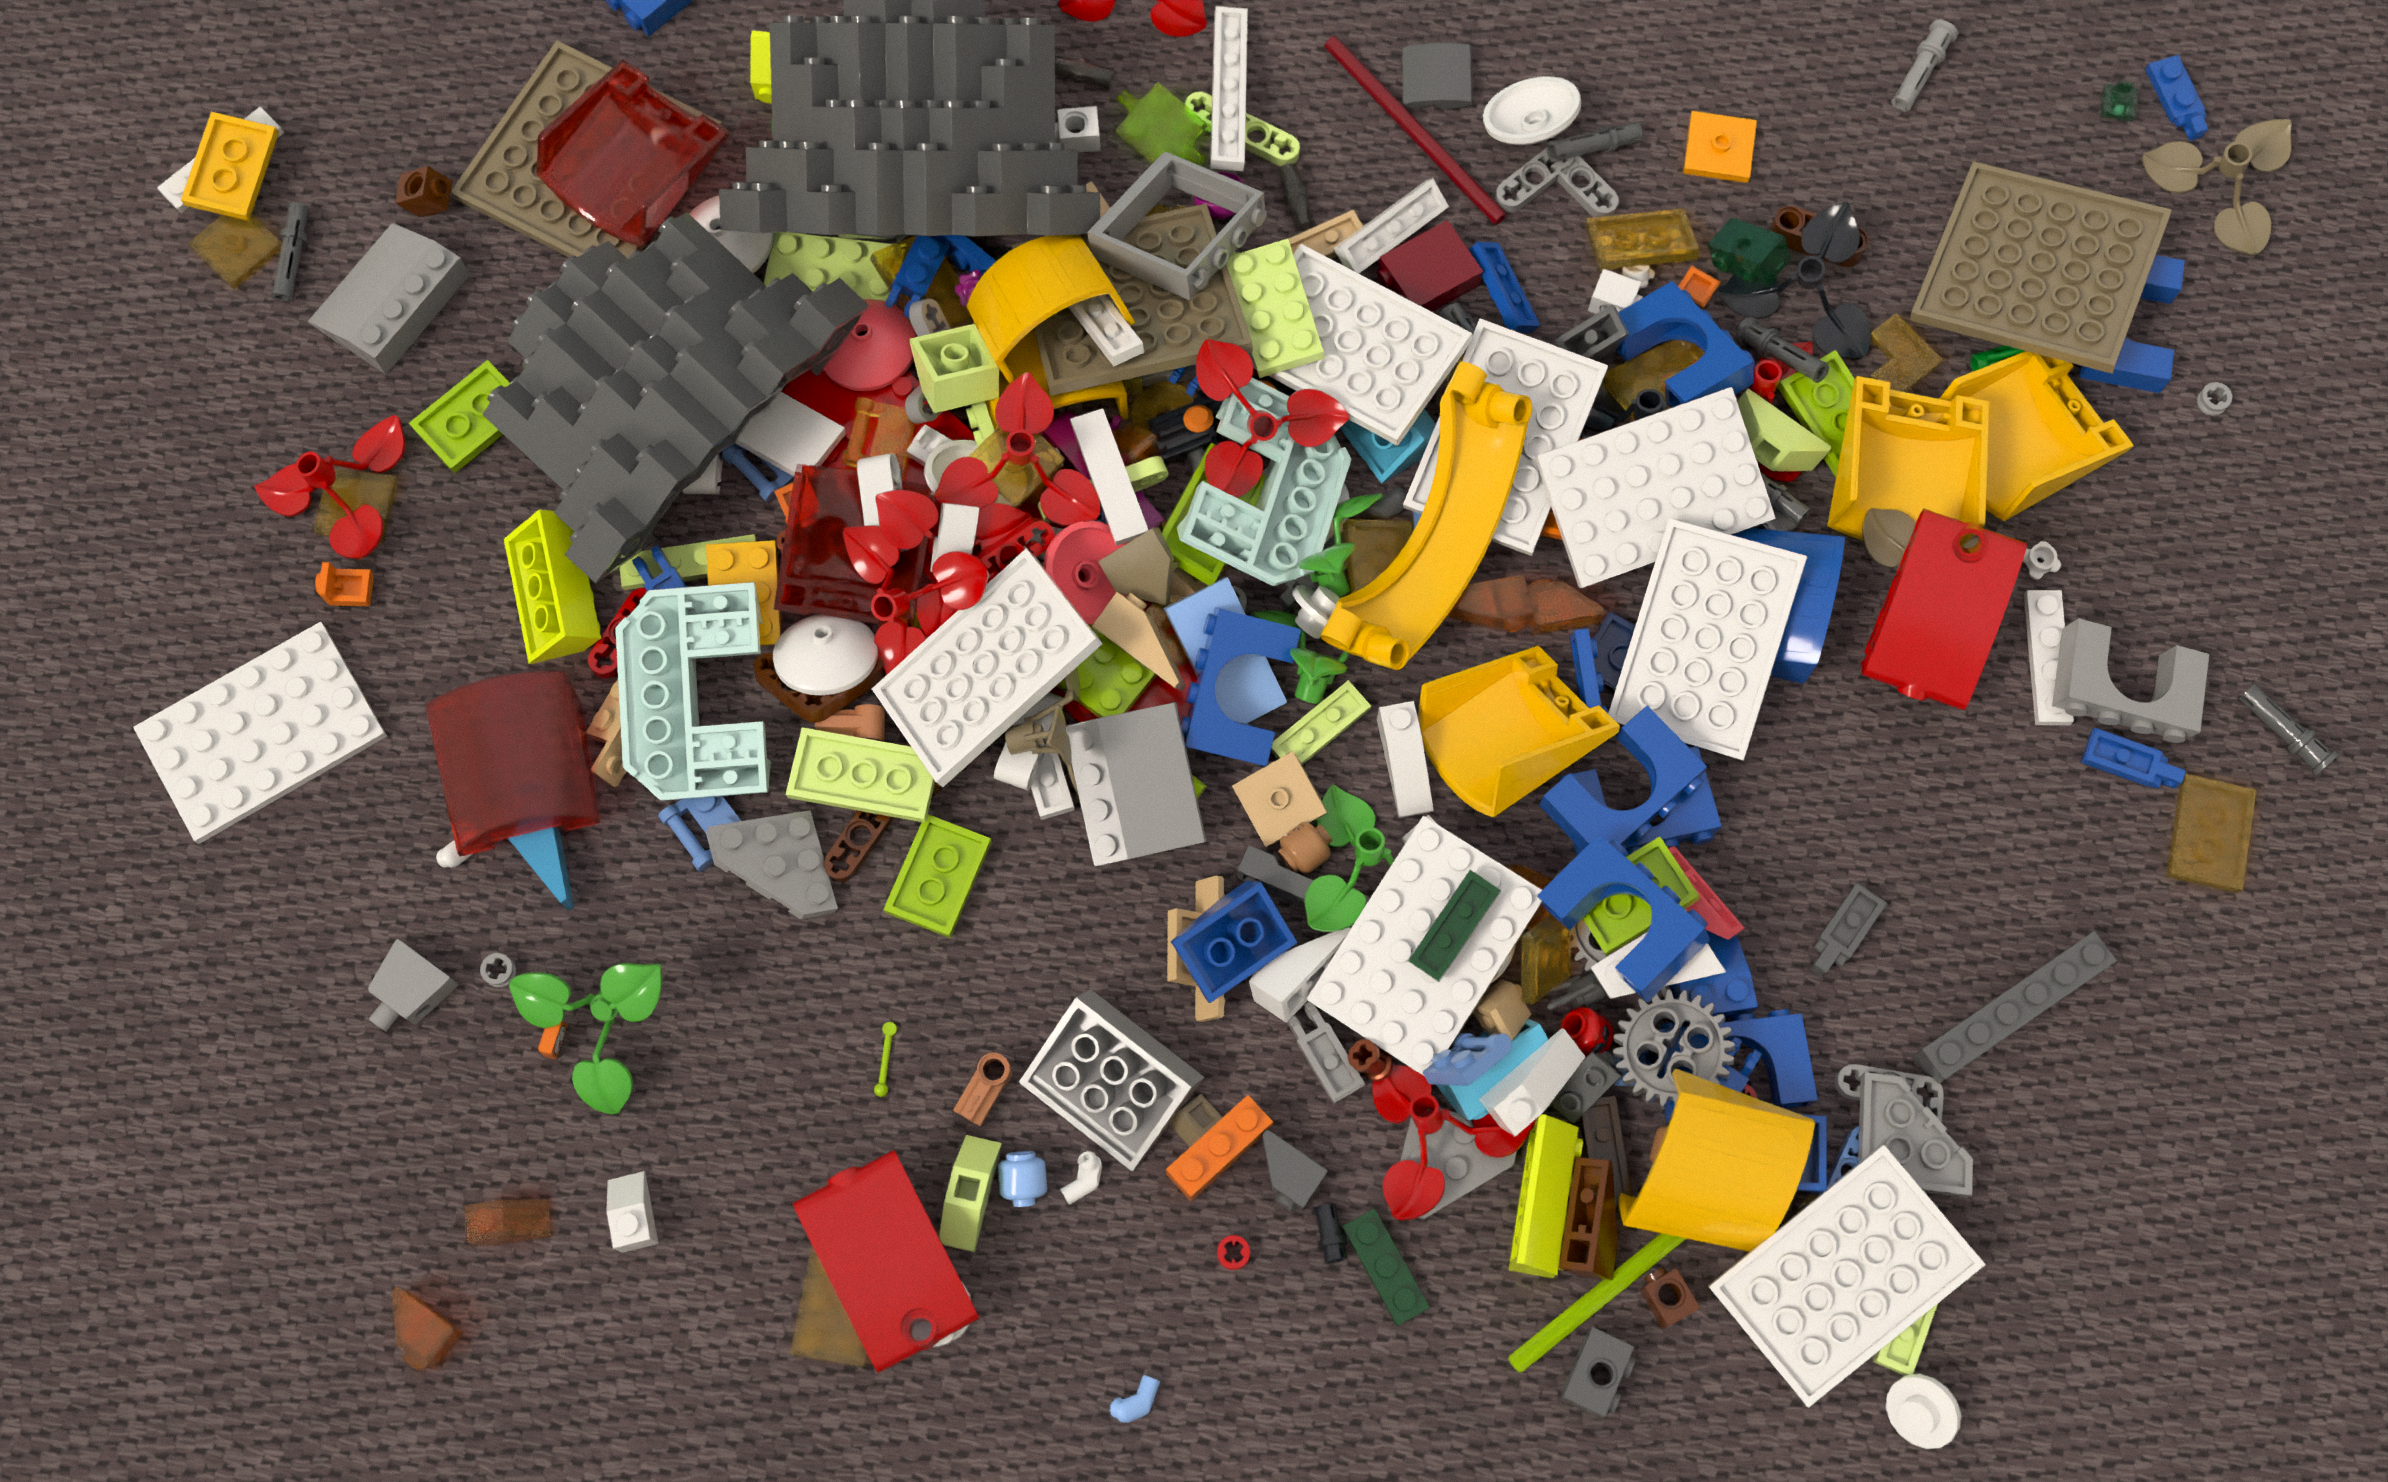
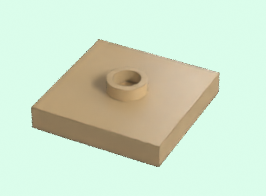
M1294 751L1232 785L1267 848L1279 842L1282 836L1301 822L1312 823L1328 814L1325 805Z

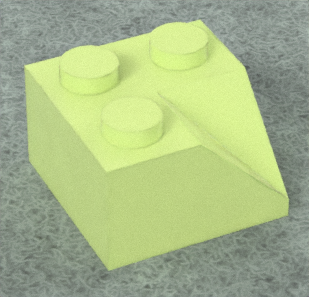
M975 324L910 338V346L921 389L934 413L999 398V367L993 360Z

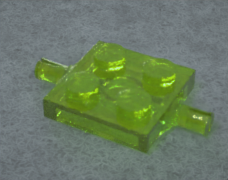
M1159 82L1139 101L1126 89L1121 92L1123 96L1118 95L1117 101L1130 111L1128 117L1115 132L1147 161L1153 164L1166 151L1180 158L1185 157L1188 161L1202 166L1201 163H1205L1206 157L1193 147L1197 137L1207 127L1206 122Z

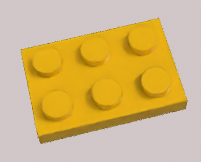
M211 112L181 197L184 206L249 221L279 134L276 127Z
M776 541L706 544L708 586L755 582L763 624H759L760 646L775 645L782 635Z

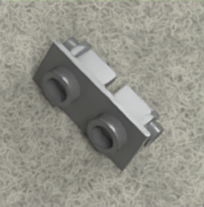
M1592 1051L1550 1104L1574 1124L1621 1076V1074L1613 1069L1614 1057L1607 1051H1604L1602 1054H1595Z

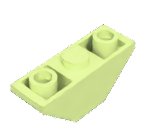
M1749 388L1737 400L1755 458L1771 471H1812L1831 450L1832 447Z
M966 1135L954 1163L944 1201L939 1234L943 1245L975 1252L1002 1143Z

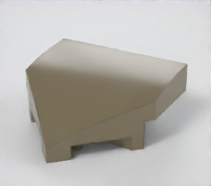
M1159 527L1151 528L1098 561L1116 592L1129 595L1131 592L1139 599L1169 605L1171 598L1169 590L1174 570L1178 568L1179 562L1174 561V557Z

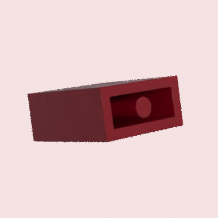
M1446 220L1380 256L1377 278L1383 287L1390 288L1394 293L1433 312L1479 287L1483 270L1449 221Z

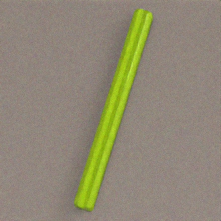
M1660 1233L1614 1270L1612 1280L1603 1279L1508 1357L1510 1364L1519 1373L1526 1370L1687 1238Z

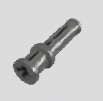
M1752 316L1743 320L1739 325L1735 336L1738 344L1751 346L1763 358L1773 357L1812 379L1815 383L1821 382L1827 376L1829 371L1828 363L1785 341L1777 329H1768L1762 326L1760 321Z
M2256 683L2239 698L2241 702L2249 707L2289 745L2287 748L2292 755L2297 754L2313 768L2312 773L2315 776L2339 755L2336 750L2331 751L2315 737L2316 732L2313 729L2310 730L2308 728L2306 730L2298 724L2283 708L2265 694Z

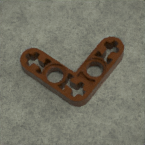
M764 653L758 656L753 663L756 681L802 719L813 723L829 718L878 684L885 675L883 660L877 659L876 665L868 677L853 688L831 695H809L796 690L786 691L783 689L786 684L782 682L779 676L776 678L773 653Z
M854 810L856 812L824 859V868L829 877L836 882L850 880L857 873L895 817L878 814L874 820L879 827L875 829L869 821L862 819L866 815L871 820L874 813ZM858 828L868 829L871 833L869 841L864 845H856L851 841L852 833ZM844 844H847L852 851L859 853V855L855 858L851 853L846 859L849 867L848 870L840 869L835 873V867L832 862L835 859L838 861L843 860L847 851L842 847Z

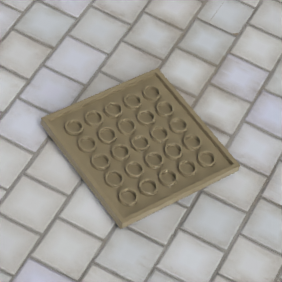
M556 41L451 190V195L455 200L567 257L572 255L578 257L590 246L598 247L610 241L628 258L634 251L639 250L641 252L724 128L722 122L564 43Z
M1973 161L1912 309L1910 321L2113 374L2169 222L2172 209Z
M1207 204L1145 216L1124 237L1122 242L1186 269L1217 234ZM1080 234V236L1090 249L1088 234ZM1026 242L1018 243V244H1013V245H1012V249H1014V248H1016V247H1018V246H1020V245H1022V244H1024V243H1026ZM1097 260L1135 321V324L1130 327L1143 342L1144 353L1116 366L1110 363L1068 307L1047 318L1033 329L1050 396L1195 365L1200 346L1206 339L1232 343L1241 347L1247 353L1253 352L1252 340L1226 264L1223 268L1216 271L1204 289L1199 290L1191 300H1188ZM1105 294L1111 301V303L1115 306V308L1118 310L1110 295Z

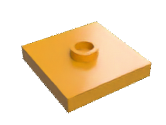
M1692 111L1689 121L1683 174L1748 183L1751 173L1757 120Z

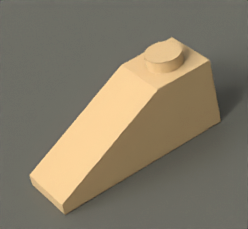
M1116 592L1092 626L1174 688L1183 691L1186 684L1153 617L1144 611L1147 604L1131 592L1127 597Z

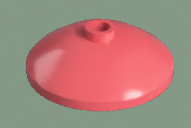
M863 299L869 305V308L824 367L823 371L833 382L844 388L855 391H872L892 384L906 373L914 360L910 338L916 337V333L910 319L904 316V312L897 306L893 305L892 308L884 305L886 301ZM867 331L866 335L858 336L860 332Z
M1081 521L1062 529L1049 544L1043 565L1044 569L1088 625L1094 624L1116 594L1098 561L1129 543L1126 542L1116 546L1108 524L1099 521ZM1079 571L1084 574V582L1079 579Z

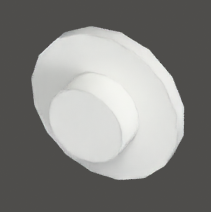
M1297 585L1293 590V596L1302 608L1298 612L1295 622L1307 634L1319 639L1340 598L1323 586H1319L1316 591H1313L1303 585Z
M1922 1374L1906 1375L1899 1379L1889 1390L1886 1410L1891 1424L1899 1435L1911 1444L1926 1449L1941 1448L1954 1439L1960 1429L1961 1413L1957 1400L1947 1387L1934 1378Z

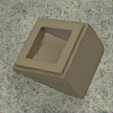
M1200 1094L1177 1112L1170 1126L1191 1147L1223 1117Z

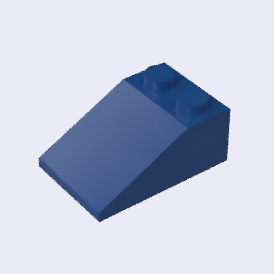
M1245 881L1216 901L1177 935L1171 943L1208 1003H1211L1295 945L1297 941L1262 883Z
M1706 930L1710 938L1708 945L1726 972L1672 984L1671 990L1674 999H1679L1683 990L1686 991L1689 1002H1692L1697 995H1700L1702 1008L1710 1003L1714 1004L1715 1009L1712 1017L1723 1014L1726 1019L1740 1014L1752 1013L1758 1007L1751 973L1737 935L1727 940ZM1685 1021V1022L1683 1023V1025H1689V1024H1690L1689 1021Z

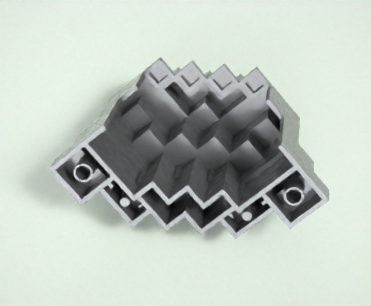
M843 0L844 16L810 17V23H803V16H783V22L769 23L773 140H759V147H745L747 182H732V189H719L720 230L753 233L795 232L822 235L995 236L1032 234L1054 236L1087 234L1100 219V192H1086V185H1078V150H1064V143H1055V25H1041V18H1021V25H1019V18H999V24H997V19L985 17V0Z
M686 212L675 219L672 216L666 219L658 230L661 233L659 238L653 241L644 251L636 250L628 258L610 241L598 247L592 245L578 257L572 255L561 266L560 270L563 273L559 279L555 280L548 289L544 291L538 289L530 295L526 301L528 308L513 322L512 327L514 331L507 340L526 358L522 363V367L525 369L508 386L504 388L500 385L491 392L487 398L490 403L483 416L563 489L559 495L562 501L554 513L574 531L569 539L573 543L565 553V556L593 582H599L655 542L656 538L651 533L681 490L698 480L715 456L735 443L748 423L771 406L785 385L809 369L816 376L821 374L824 367L869 308V305L841 278L828 285L823 282L814 292L794 273L782 280L777 277L766 286Z

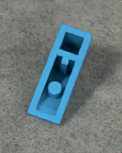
M530 798L497 825L559 902L569 911L574 907L561 834L553 824L558 818L546 803L538 806Z

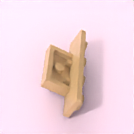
M618 679L611 687L610 693L586 731V734L593 739L606 743L593 764L591 772L613 787L619 785L626 773L622 760Z
M1217 875L1196 882V912L1178 908L1168 911L1167 981L1195 986V1019L1200 1022L1224 1016V994L1213 1002L1208 1003L1171 941L1216 901L1225 896L1224 878Z

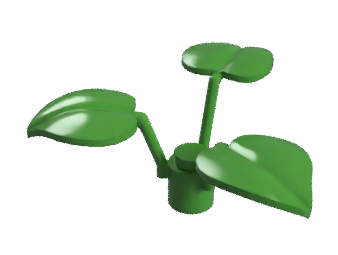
M1381 493L1356 496L1337 504L1333 516L1335 545L1322 552L1312 554L1298 563L1300 569L1316 571L1309 574L1312 583L1318 582L1319 586L1326 587L1338 597L1350 591L1343 572L1346 569L1344 562L1356 547L1353 542L1341 543L1340 524L1345 518L1355 516L1366 510L1377 500L1383 501L1384 497Z
M1263 610L1251 612L1250 614L1252 617L1301 629L1295 622L1297 615L1289 612ZM1301 629L1299 648L1290 649V655L1299 665L1297 674L1300 675L1295 696L1309 703L1320 704L1326 685L1332 684L1336 674H1343L1347 671V666L1344 662L1350 654L1343 652L1337 660L1306 649V633Z
M1331 785L1322 799L1328 814L1317 819V826L1320 824L1331 837L1332 842L1328 844L1330 847L1341 848L1350 842L1355 847L1356 861L1347 884L1339 876L1325 875L1315 879L1306 891L1305 910L1307 923L1312 929L1323 932H1335L1349 928L1354 925L1365 908V896L1360 891L1353 889L1363 865L1374 866L1382 858H1385L1390 866L1395 861L1391 856V850L1384 848V835L1381 831L1374 828L1375 815L1371 807L1360 798L1346 793L1335 785Z
M616 964L603 974L600 984L601 990L596 995L588 994L586 998L574 1003H567L571 995V989L558 976L543 972H530L512 978L509 988L516 1007L523 1018L534 1026L542 1028L554 1027L564 1019L565 1010L572 1011L587 1004L590 1005L592 1015L596 1019L605 1022L593 1053V1061L583 1060L578 1062L574 1067L572 1080L577 1094L587 1105L603 1113H619L632 1093V1076L628 1068L620 1061L612 1058L600 1060V1055L618 1013L627 1021L637 1022L646 1019L655 1010L662 990L661 964Z

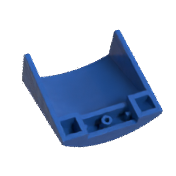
M1748 528L1731 534L1732 536L1807 556L1771 676L1804 684L1817 666L1836 596L1845 537Z

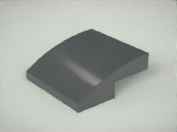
M1428 43L1403 47V105L1405 108L1417 109L1439 105L1441 110H1449L1473 105L1471 45L1461 43Z

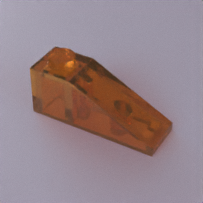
M1524 574L1467 585L1446 617L1494 630L1505 628L1506 632H1516L1524 629L1526 624L1530 623L1533 615Z

